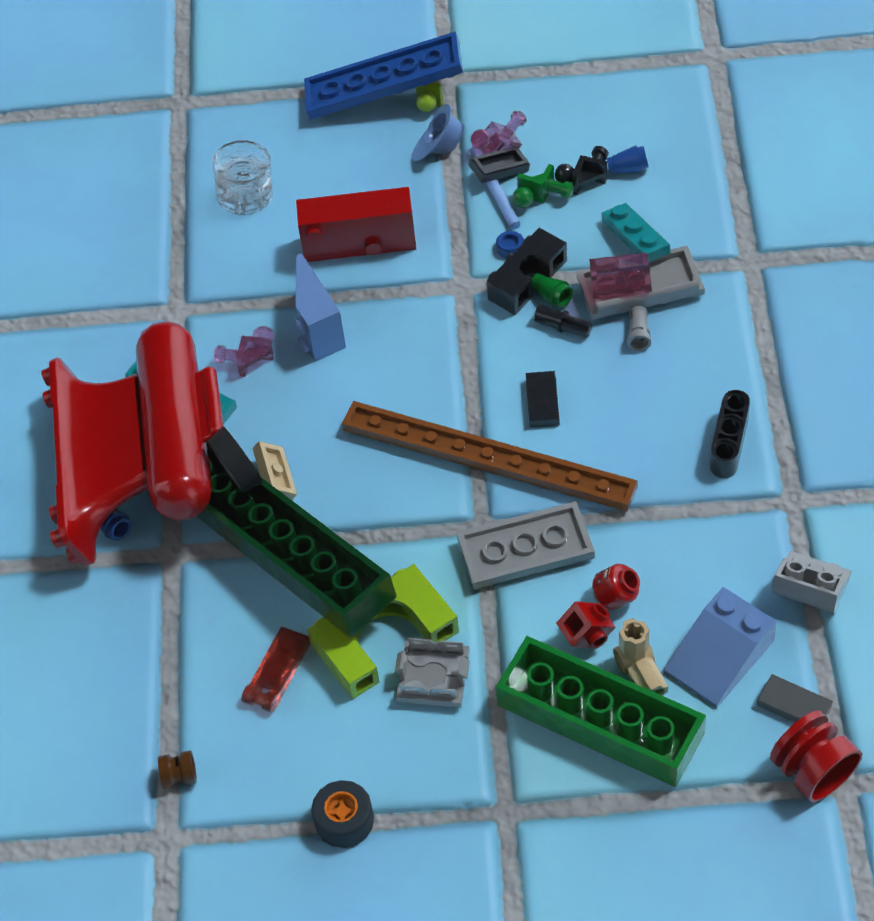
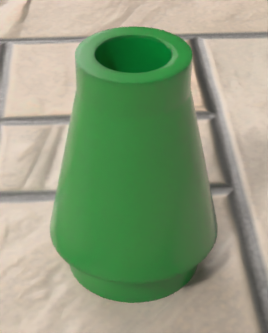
M535 274L532 277V290L536 291L553 308H564L570 303L573 289L569 286L568 282L541 274Z

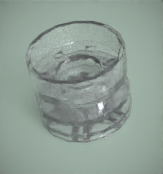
M238 140L227 143L216 151L213 157V174L216 200L220 207L233 214L251 215L260 212L268 206L273 197L271 158L266 148L256 142Z

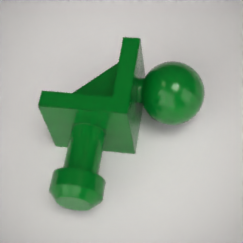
M548 164L544 173L533 177L519 173L517 176V189L514 191L512 198L516 206L526 208L533 201L544 203L550 191L559 193L562 198L568 199L573 194L574 186L568 181H565V183L555 181L554 165Z

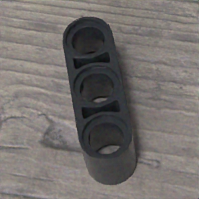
M741 390L728 391L722 399L711 446L710 470L719 478L732 477L738 469L750 408V398L748 394Z

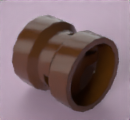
M191 750L181 752L179 756L171 757L169 754L158 756L159 776L163 789L174 787L176 783L180 782L186 785L197 783L195 762Z

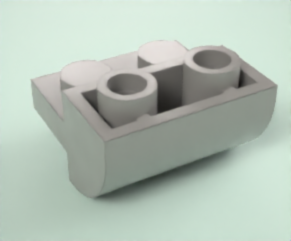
M790 551L787 558H783L774 576L772 593L835 614L838 610L842 594L849 582L851 570L842 568L837 564L811 558L803 553Z

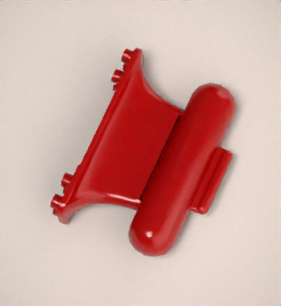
M170 321L157 322L141 332L136 345L137 373L106 383L85 382L78 379L60 358L50 360L49 367L41 371L45 384L50 386V389L44 391L42 395L47 407H53L57 472V504L49 507V515L52 521L58 524V528L50 532V538L57 549L63 546L67 547L66 554L68 560L73 565L81 562L83 565L89 566L95 563L97 536L104 521L121 504L147 490L155 510L175 521L193 519L206 509L210 501L212 483L207 441L223 427L217 372L210 366L198 371L195 343L190 332L180 324Z

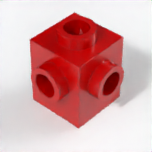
M575 601L556 622L573 648H599L606 643L607 636L616 628L609 618L607 609L599 603Z

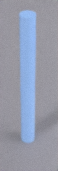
M477 145L469 150L472 157L483 155L480 147ZM497 179L486 182L509 227L512 230L519 228L521 223Z

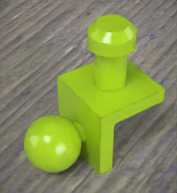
M435 81L425 86L416 87V104L419 110L430 112L436 105L440 107L443 105L442 84Z

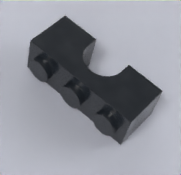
M539 227L532 235L524 239L522 245L515 253L508 255L504 264L497 271L489 275L486 281L488 300L516 315L533 297L532 279L526 275L539 273L551 278L567 262V242Z

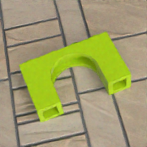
M415 564L406 569H400L393 574L391 579L397 597L372 620L383 616L404 618L416 627L424 639H430L435 643H439L440 640L447 641L459 633L457 615ZM320 618L308 629L311 646L350 697L355 699L380 683L376 665L357 642L361 630L352 638H349L327 619Z

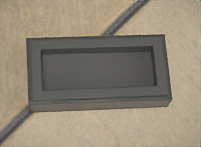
M771 674L758 698L757 705L796 722L804 715L820 710L827 717L833 701Z

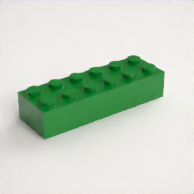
M527 635L496 685L497 706L673 787H677L705 734V714Z

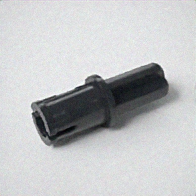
M539 304L534 313V322L555 328L559 333L565 330L586 338L592 330L590 322L570 316L567 310L562 312Z

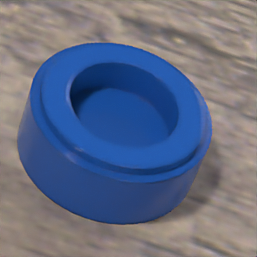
M515 231L501 233L496 239L497 253L503 258H507L509 254L515 253L524 241L523 236Z

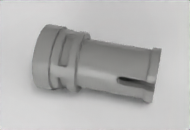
M635 306L629 310L630 329L628 330L627 344L630 349L635 351H643L651 346L650 330L647 327L648 311L642 306Z

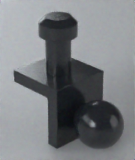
M595 146L591 152L592 158L580 155L575 169L569 164L559 165L555 169V179L561 183H565V181L572 182L574 186L573 194L578 195L582 185L595 181L606 184L607 161L605 160L609 155L608 150L603 146Z

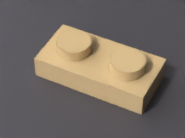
M259 441L252 449L260 476L292 500L297 495L283 447Z

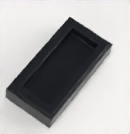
M517 146L471 157L468 163L481 183L527 172L530 167V163Z
M555 371L525 373L530 427L560 425Z

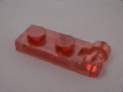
M281 626L252 681L245 687L241 701L248 705L258 704L262 706V710L273 713L311 644L309 636ZM263 688L270 690L267 693L261 692Z

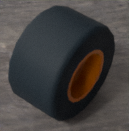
M339 780L328 783L314 797L311 813L316 832L324 842L333 847L347 848L355 846L367 838L373 828L374 813L370 796L362 786L352 781Z

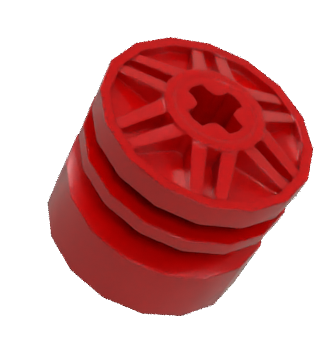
M820 710L804 715L789 727L775 743L770 753V760L778 768L782 767L781 771L787 777L796 775L794 785L812 803L826 798L837 790L856 770L863 755L845 735L836 737L838 728L832 722H828V718Z

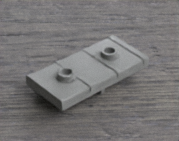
M688 246L670 249V254L647 264L635 255L631 256V259L577 271V281L591 319L597 320L602 317L629 312L635 306L645 308L704 295L705 288Z

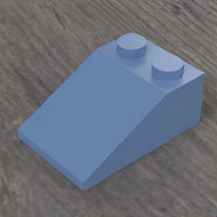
M302 253L296 255L295 307L298 318L294 319V322L301 334L298 337V341L303 352H309L316 362L346 348L341 314Z
M722 587L702 610L664 668V673L717 708L774 642L777 621L725 587Z

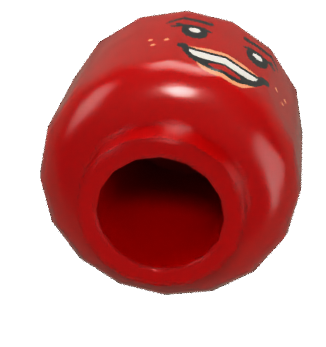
M617 563L600 571L595 575L592 582L594 598L609 610H616L631 603L639 594V577L633 569L624 564Z

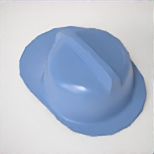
M444 104L437 110L427 130L415 146L412 153V159L415 162L422 160L430 152L441 155L447 154L458 145L464 131V124L451 115L452 109L449 104Z

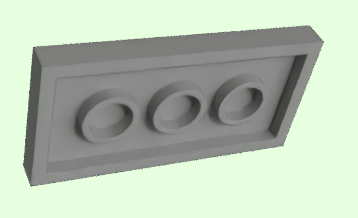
M577 501L456 532L474 590L595 558V551Z

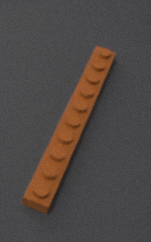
M356 401L352 402L342 422L343 431L627 512L638 488V480Z

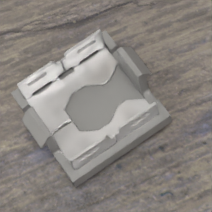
M408 638V641H405L404 651L397 654L394 672L399 673L400 679L396 701L398 703L462 708L465 680L468 676L470 663L469 646H463V642L440 640L439 643H435L430 639Z

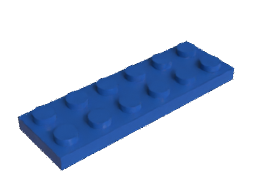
M456 31L305 78V103L309 119L325 117L334 112L351 109L360 104L373 102L389 95L399 94L415 87L425 86L432 82L463 73L460 44Z

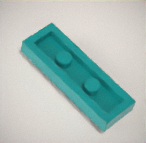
M627 203L616 205L609 210L601 212L602 222L646 264L671 253L670 244Z

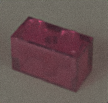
M647 252L589 259L593 299L652 292Z

